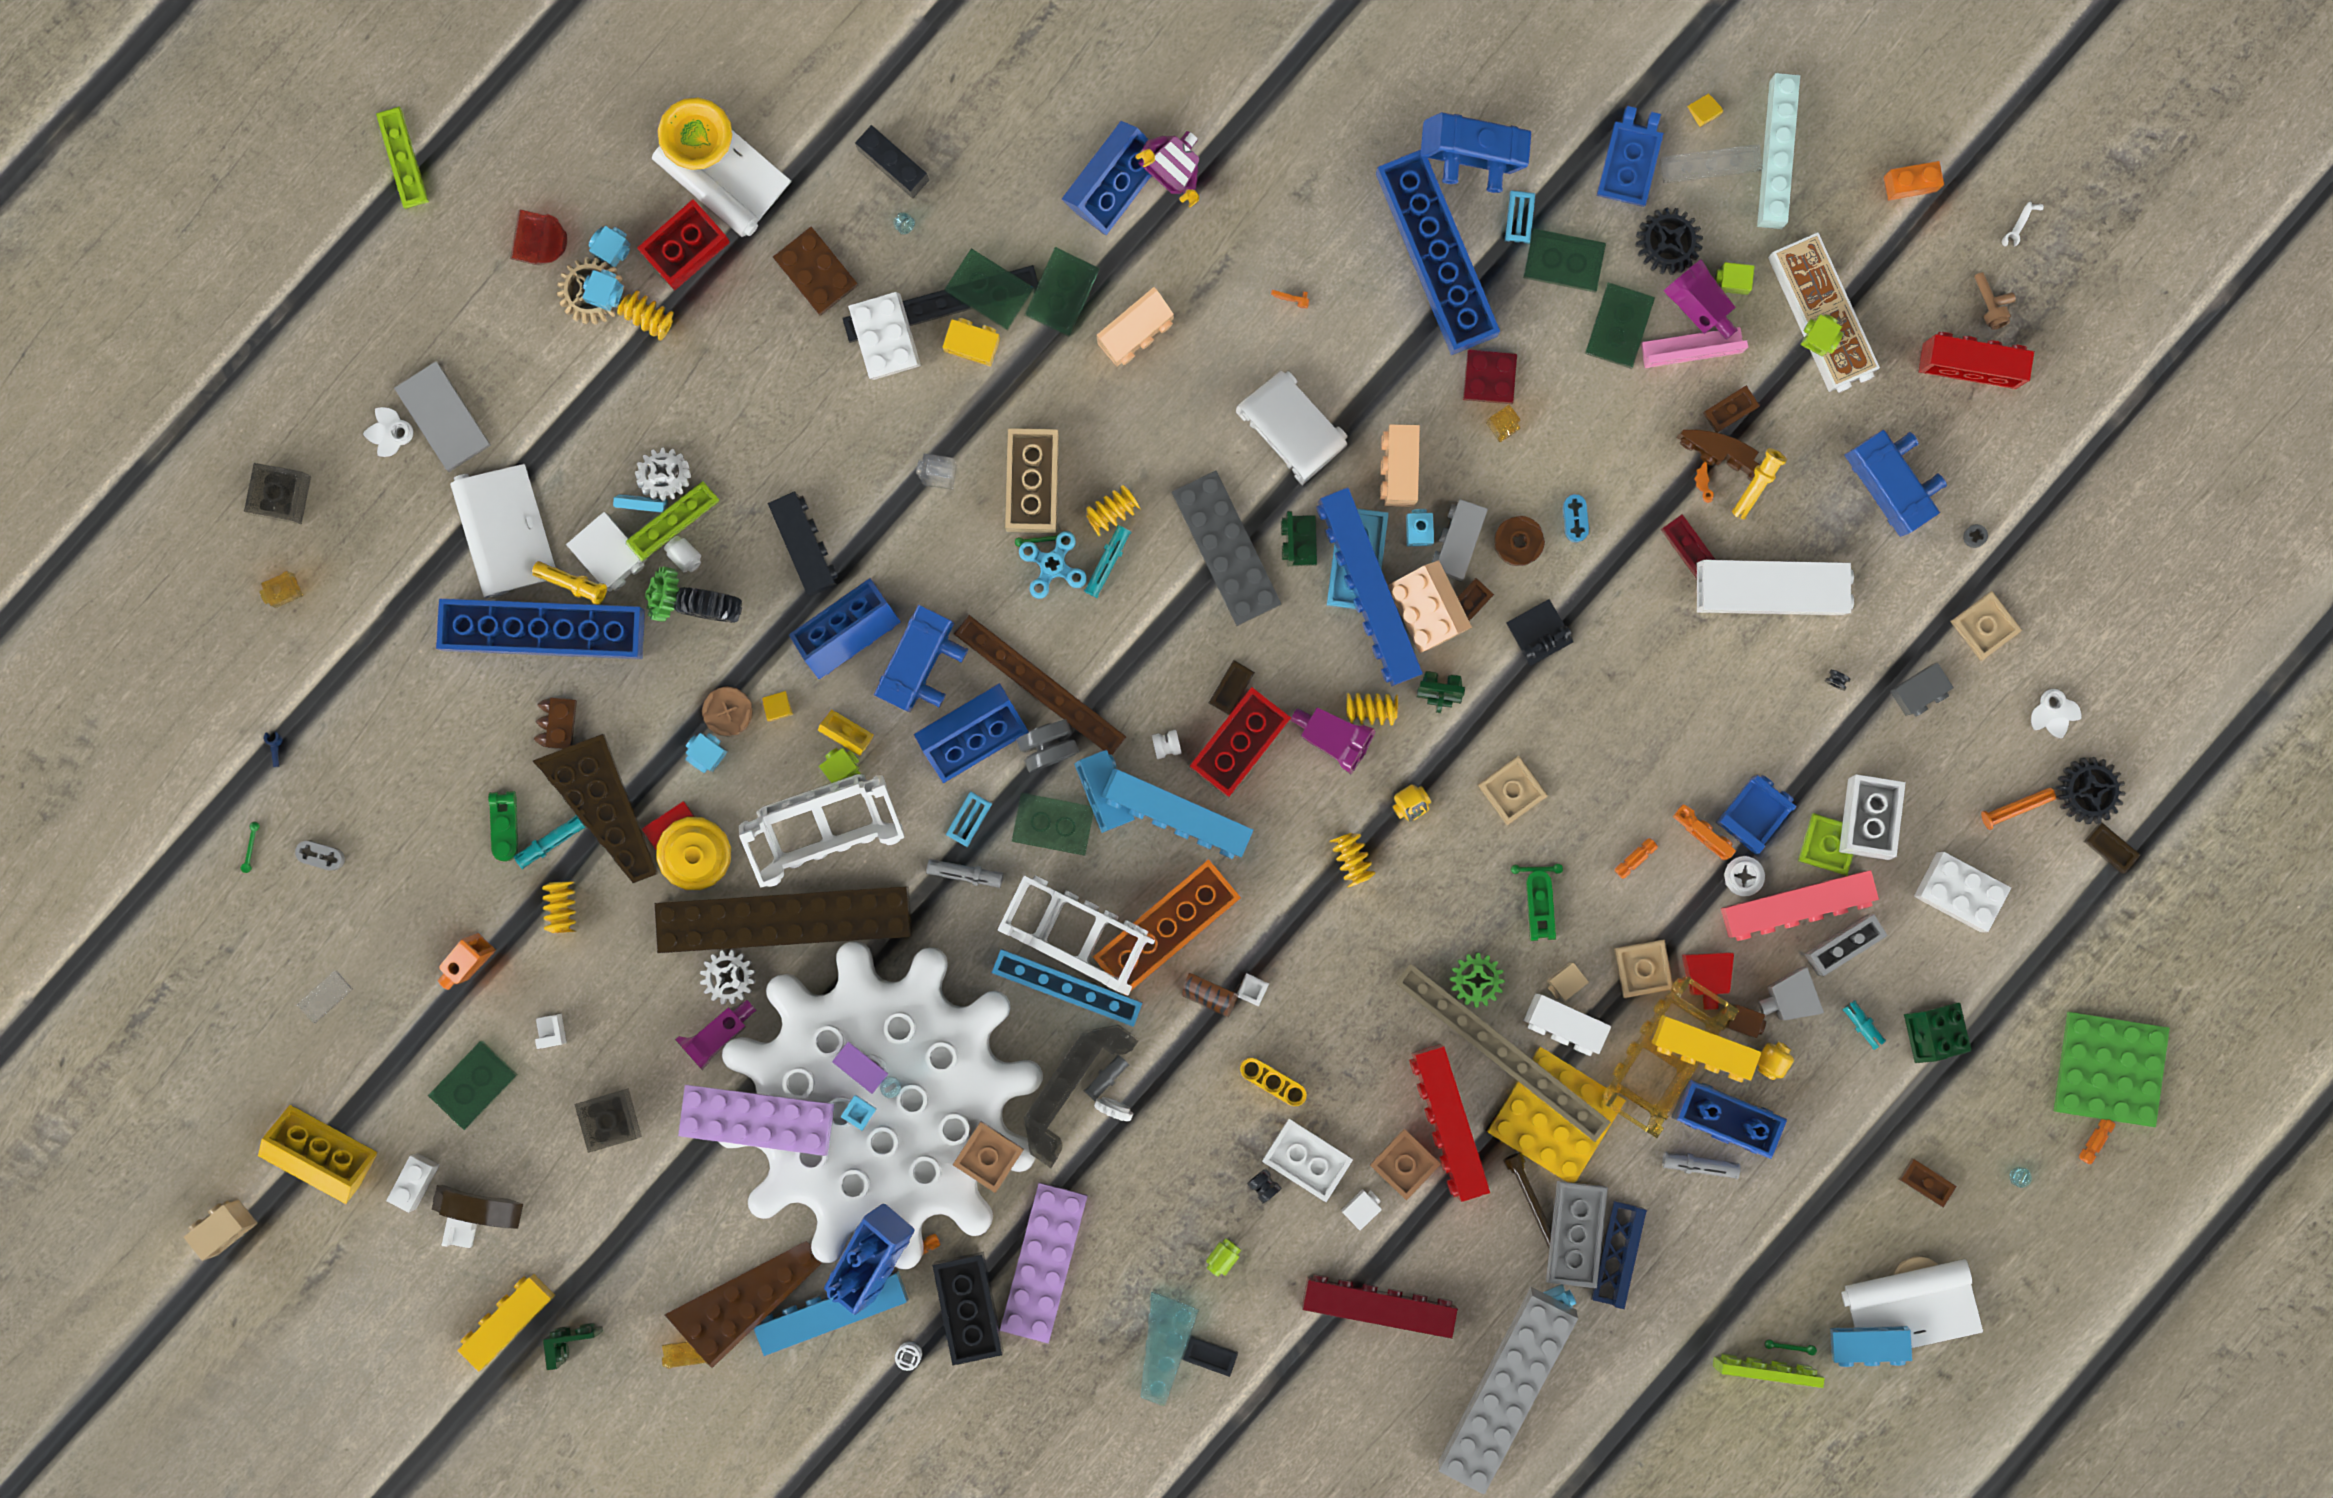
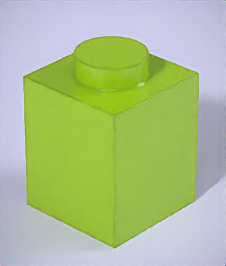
M1724 262L1720 269L1716 270L1715 281L1724 293L1748 295L1752 291L1754 265Z

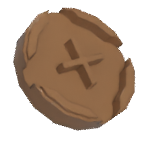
M727 686L718 688L707 696L703 704L702 714L707 727L717 735L729 737L738 735L746 730L751 722L753 709L751 701L745 693L737 688Z

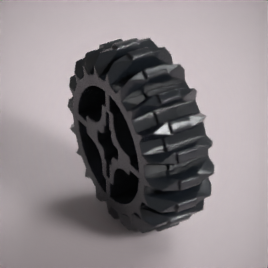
M1666 207L1663 210V215L1659 210H1655L1654 217L1648 215L1645 218L1647 223L1642 222L1639 225L1642 231L1636 233V237L1641 240L1637 241L1635 246L1643 248L1638 252V256L1642 257L1645 255L1646 258L1643 264L1646 265L1651 262L1653 264L1650 268L1651 271H1654L1657 266L1660 267L1659 272L1662 275L1665 273L1666 268H1668L1670 275H1674L1676 269L1680 273L1684 272L1685 266L1690 268L1693 265L1692 260L1699 258L1697 252L1703 248L1701 244L1697 243L1703 240L1702 235H1696L1701 230L1700 226H1692L1696 221L1695 218H1691L1689 221L1685 219L1688 216L1686 211L1679 216L1678 208H1675L1672 214H1670L1669 208ZM1670 223L1678 226V228L1670 230L1665 225L1661 226L1660 224ZM1652 230L1656 233L1655 237L1659 243L1654 250L1650 243ZM1684 233L1686 234L1688 239V249L1686 253L1682 249L1683 246L1680 243V237ZM1672 238L1673 243L1667 245L1665 240ZM1662 253H1670L1673 257L1677 256L1678 259H1665L1660 255Z
M681 587L676 593V601H674V609L678 613L719 622H738L742 612V600L738 597L704 589Z
M2084 757L2080 758L2079 763L2072 761L2070 763L2071 768L2065 767L2063 769L2066 776L2058 777V780L2063 785L2056 786L2055 788L2058 791H2062V795H2058L2056 799L2064 800L2065 802L2061 804L2060 808H2069L2066 816L2072 817L2075 815L2076 822H2081L2084 819L2087 825L2091 824L2092 821L2095 824H2100L2102 818L2110 820V813H2118L2115 805L2122 806L2124 804L2122 800L2118 799L2119 796H2125L2126 794L2125 791H2119V787L2125 785L2124 781H2117L2121 773H2112L2115 766L2113 764L2106 766L2105 759L2097 762L2096 757H2090L2089 761ZM2091 771L2101 775L2106 783L2101 784L2097 782L2095 775H2092ZM2081 774L2080 786L2078 789L2073 790L2074 782ZM2092 787L2100 788L2099 790H2096L2091 794H2081V792L2087 791V789H2090ZM2108 791L2107 799L2103 806L2100 807L2101 796L2104 792ZM2075 798H2082L2086 806H2089L2090 811L2082 808Z

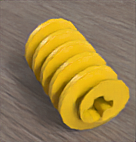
M638 290L632 295H626L618 307L617 314L619 316L624 315L627 321L633 319L635 326L641 325L643 331L649 330L651 336L658 335V340H663L671 328L673 312L670 311L664 315V306L656 310V301H652L648 305V296L646 295L641 300L638 299L640 294Z
M1124 485L1120 486L1121 495L1115 490L1112 491L1113 500L1105 495L1103 497L1104 505L1096 501V510L1090 506L1086 507L1088 514L1086 517L1098 536H1101L1100 527L1109 531L1108 522L1117 526V517L1125 521L1126 511L1133 516L1135 515L1134 506L1140 509L1134 496Z
M1347 693L1346 717H1348L1351 724H1354L1355 719L1358 718L1360 724L1363 725L1365 719L1368 718L1370 725H1373L1375 719L1378 718L1380 725H1384L1386 718H1388L1390 725H1394L1398 713V694L1395 695L1393 701L1390 694H1386L1383 701L1380 694H1376L1372 701L1369 693L1365 695L1363 700L1360 693H1356L1353 700L1350 693Z
M1351 832L1329 841L1330 843H1338L1333 848V852L1342 853L1336 858L1337 861H1345L1340 870L1349 871L1343 877L1344 880H1352V883L1347 888L1367 881L1376 874L1375 871L1366 870L1372 863L1371 861L1363 862L1368 853L1359 851L1365 846L1364 843H1356V840L1361 837L1360 833Z
M553 882L542 887L543 890L550 892V894L543 896V900L550 902V904L543 907V910L551 913L543 917V920L551 922V924L544 927V930L551 933L576 932V930L569 928V926L576 923V920L569 918L576 911L568 908V906L575 904V900L568 898L569 895L575 893V890L569 889L568 886L575 882Z

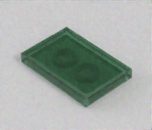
M1533 228L1523 278L1596 293L1606 243Z
M1054 247L1024 316L1069 337L1100 268Z
M971 248L944 290L1008 331L1033 293L1034 287Z
M1608 282L1585 354L1632 369L1655 297Z
M1021 793L1011 842L1086 856L1094 815L1093 809L1088 805Z
M481 1040L433 1089L428 1097L457 1125L466 1130L518 1074Z

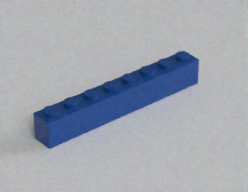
M1349 488L1320 498L1318 501L1319 505L1316 506L1318 515L1321 520L1325 519L1328 526V529L1325 530L1330 543H1334L1338 551L1335 552L1336 560L1340 567L1344 566L1347 574L1344 576L1345 583L1349 590L1353 589L1356 597L1353 599L1355 608L1358 613L1362 612L1365 619L1363 628L1366 635L1371 636L1375 645L1372 646V650L1376 659H1381L1384 667L1381 669L1385 682H1390L1392 687L1422 675V670Z

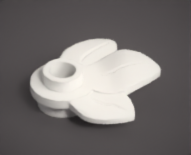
M380 407L375 409V415L379 423L370 426L363 433L370 442L378 445V456L389 457L394 455L401 445L411 441L413 428L408 422L401 420L396 411ZM400 429L405 430V434L402 437L397 435Z
M2050 689L2042 694L2041 704L2034 708L2031 715V724L2034 730L2046 727L2053 736L2063 738L2067 732L2069 721L2080 720L2081 711L2074 701L2066 699L2063 692L2058 689ZM2051 697H2054L2056 699L2055 706H2051L2049 704V699Z

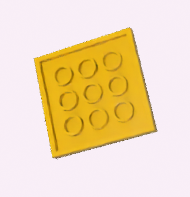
M1539 1046L1532 1060L1611 1123L1594 1142L1517 1081L1487 1132L1518 1152H1522L1523 1155L1564 1181L1575 1183L1626 1100Z

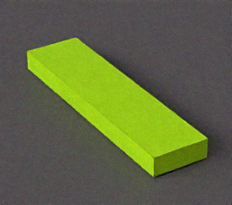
M399 106L376 113L403 208L407 209L428 203V197L402 109Z
M702 481L627 539V546L643 562L719 502V498Z

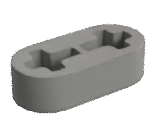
M303 841L295 849L296 858L300 862L325 870H338L345 863V857L341 850L313 841ZM310 845V850L318 853L317 857L308 856L306 859V854L302 853L303 849H307ZM334 852V857L338 861L330 866V861L322 858L323 855L331 856Z

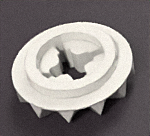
M1747 856L1737 857L1727 864L1724 873L1725 885L1732 893L1739 896H1751L1757 893L1762 888L1765 880L1762 865L1754 858ZM1745 866L1746 874L1754 876V879L1746 880L1743 886L1742 880L1735 877L1734 874L1742 873Z
M1107 1097L1096 1099L1094 1106L1100 1112L1121 1121L1131 1120L1133 1112L1130 1111V1107Z

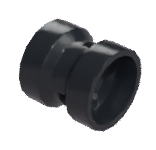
M1266 1168L1247 1183L1251 1190H1255L1258 1193V1199L1262 1204L1270 1200L1282 1189L1277 1182L1271 1179V1174Z

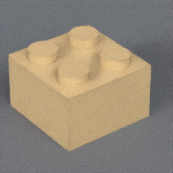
M227 1200L223 1204L219 1203L208 1211L210 1216L203 1220L199 1219L189 1226L190 1232L184 1236V1239L199 1258L204 1261L218 1256L253 1228L257 1222L240 1200L233 1202Z

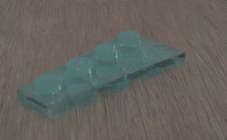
M1151 1292L1148 1335L1145 1347L1146 1355L1140 1397L1165 1406L1200 1309Z

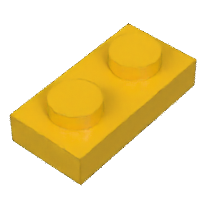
M832 709L818 728L819 732L861 756L874 737V734Z

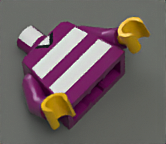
M1186 131L1181 139L1176 136L1162 135L1148 140L1142 151L1135 156L1137 159L1142 157L1139 164L1171 194H1181L1183 192L1179 199L1182 203L1188 200L1189 207L1191 208L1199 201V195L1196 192L1199 157L1191 150L1198 141L1197 137L1191 132Z

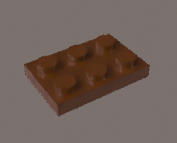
M812 226L773 256V259L819 316L859 286Z

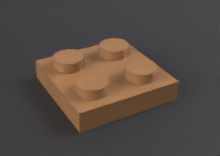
M981 1121L954 1161L953 1166L996 1193L1024 1148Z
M1403 1129L1369 1165L1407 1201L1441 1163L1409 1132Z

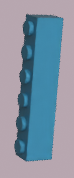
M1113 769L1102 794V797L1108 799L1106 804L1120 809L1121 806L1130 809L1129 814L1142 820L1144 815L1152 818L1151 824L1162 829L1170 826L1176 829L1174 834L1188 839L1189 836L1198 839L1196 844L1211 849L1212 845L1220 848L1219 854L1233 859L1234 855L1238 857L1243 856L1253 833L1251 828L1118 769Z
M1004 949L1000 950L992 971L993 974L1132 1027L1135 1025L1143 1002Z
M899 1271L890 1274L883 1290L878 1294L875 1301L856 1315L852 1314L839 1302H832L834 1297L831 1299L827 1297L821 1300L820 1296L807 1300V1305L797 1309L796 1305L785 1308L780 1316L773 1317V1314H769L754 1328L763 1356L907 1303L909 1298Z

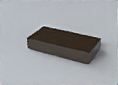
M1233 660L1208 704L1230 715L1255 672Z
M2102 822L2095 827L2084 841L2121 874H2125L2140 856L2136 850Z

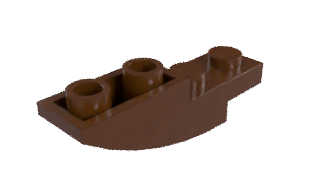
M1682 430L1676 437L1681 440L1680 444L1689 451L1694 449L1701 454L1700 458L1707 464L1718 466L1725 459L1727 460L1726 464L1730 468L1746 473L1749 481H1752L1755 476L1754 470L1756 466L1760 465L1754 461L1759 451L1735 438L1704 430Z

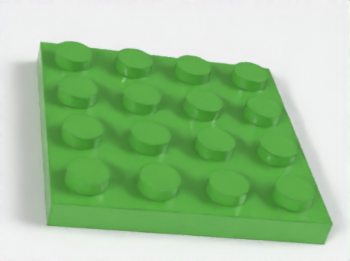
M2067 1012L2053 1111L2156 1128L2170 1028Z

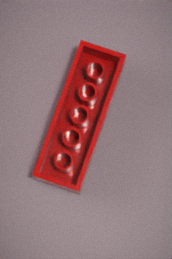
M1438 1044L1412 1052L1413 1059L1409 1060L1413 1074L1419 1076L1420 1083L1416 1084L1420 1098L1426 1099L1428 1107L1424 1108L1428 1123L1434 1124L1435 1127L1432 1137L1438 1149L1441 1148L1443 1153L1442 1156H1439L1443 1171L1449 1172L1451 1179L1447 1180L1451 1195L1464 1202L1489 1194L1490 1189L1445 1046Z

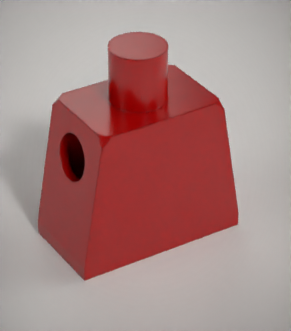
M1734 953L1682 955L1690 994L1703 995L1704 1010L1719 1009L1718 994H1728L1731 990Z

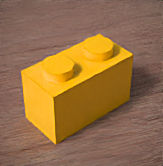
M959 318L958 321L951 319L942 347L944 352L991 367L1000 342V336L996 333L997 330L982 325V328L972 326L973 322L964 318Z

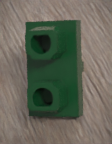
M1425 672L1417 690L1418 698L1427 699V704L1435 705L1436 713L1440 714L1442 707L1452 708L1453 703H1462L1465 687H1462L1461 676L1448 675L1447 684L1437 683L1438 673Z

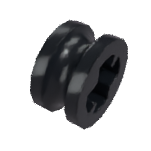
M1831 669L1829 671L1830 677L1826 678L1825 682L1845 691L1847 688L1845 684L1850 682L1851 679L1845 674Z

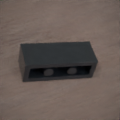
M870 125L855 142L857 150L911 198H914L928 183L927 173L874 126Z

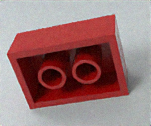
M692 199L638 246L637 249L675 291L726 247L730 241L698 203Z

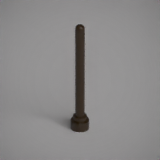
M1522 1152L1512 1154L1503 1160L1507 1170L1515 1173L1548 1248H1550L1551 1228L1524 1171V1163L1526 1161Z

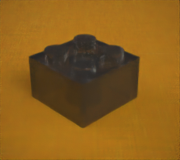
M253 463L244 512L252 516L302 525L311 476L301 471Z
M629 1088L574 1104L588 1153L642 1137Z

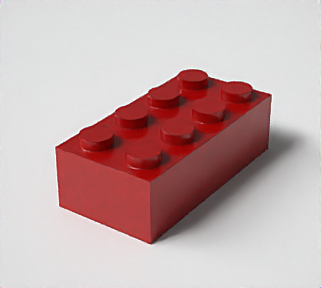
M1938 332V334L1933 335L1922 345L1918 373L2017 389L2030 381L2035 351L2027 350V347L2024 345L2007 347L2002 346L2000 341L1989 340L1987 343L1978 342V338L1972 336H1963L1961 339L1953 337L1952 333Z
M1251 687L1189 767L1229 798L1290 721L1291 717Z

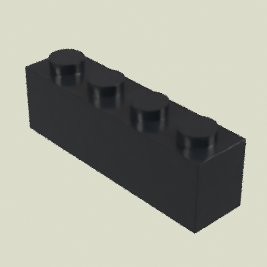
M794 491L769 502L768 506L806 594L811 597L836 586L835 579L838 578V574L834 565H828L825 556L829 555L824 542H818L815 533L819 531L814 519H808L805 511L809 507L804 496L799 497Z

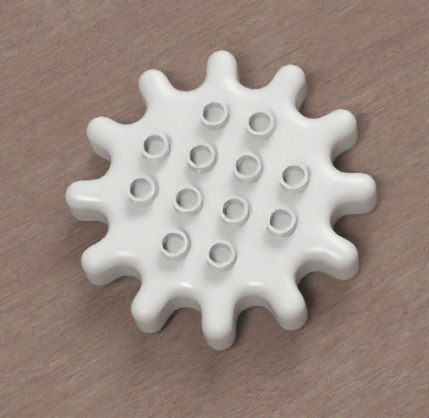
M852 941L843 944L836 954L838 982L836 987L826 995L811 993L794 975H777L771 979L766 989L767 997L782 1018V1028L776 1039L772 1042L764 1043L751 1038L740 1037L730 1040L723 1048L722 1058L725 1065L731 1070L751 1078L756 1086L757 1094L834 1104L827 1156L757 1147L766 1154L770 1170L766 1179L750 1193L748 1208L756 1217L767 1219L776 1215L791 1203L799 1202L807 1205L813 1210L817 1218V1228L811 1244L812 1253L817 1260L823 1263H831L842 1256L853 1232H855L863 1217L879 1205L886 1204L915 1229L909 1245L904 1249L895 1267L900 1269H910L920 1261L924 1253L921 1230L922 1224L927 1218L938 1214L949 1216L962 1231L971 1236L985 1233L992 1223V1209L980 1195L977 1181L953 1166L954 1161L981 1121L1024 1148L1012 1167V1171L1022 1172L1032 1166L1037 1154L1034 1143L1030 1139L1008 1130L1003 1122L1002 1112L1005 1103L1009 1099L1035 1092L1042 1083L1043 1072L1041 1067L1031 1060L1016 1062L1000 1061L993 1055L990 1049V1034L1006 1019L1011 1009L1010 1001L1006 995L998 991H989L979 997L974 1003L965 1007L953 1005L945 998L942 991V983L947 971L948 961L943 951L932 947L922 949L914 957L911 968L905 978L898 982H888L876 973L872 954L867 945L862 942ZM848 1041L889 1073L873 1094L832 1062ZM854 1095L859 1096L877 1108L863 1131L841 1118ZM719 1142L722 1146L726 1148H740L748 1146L741 1144Z

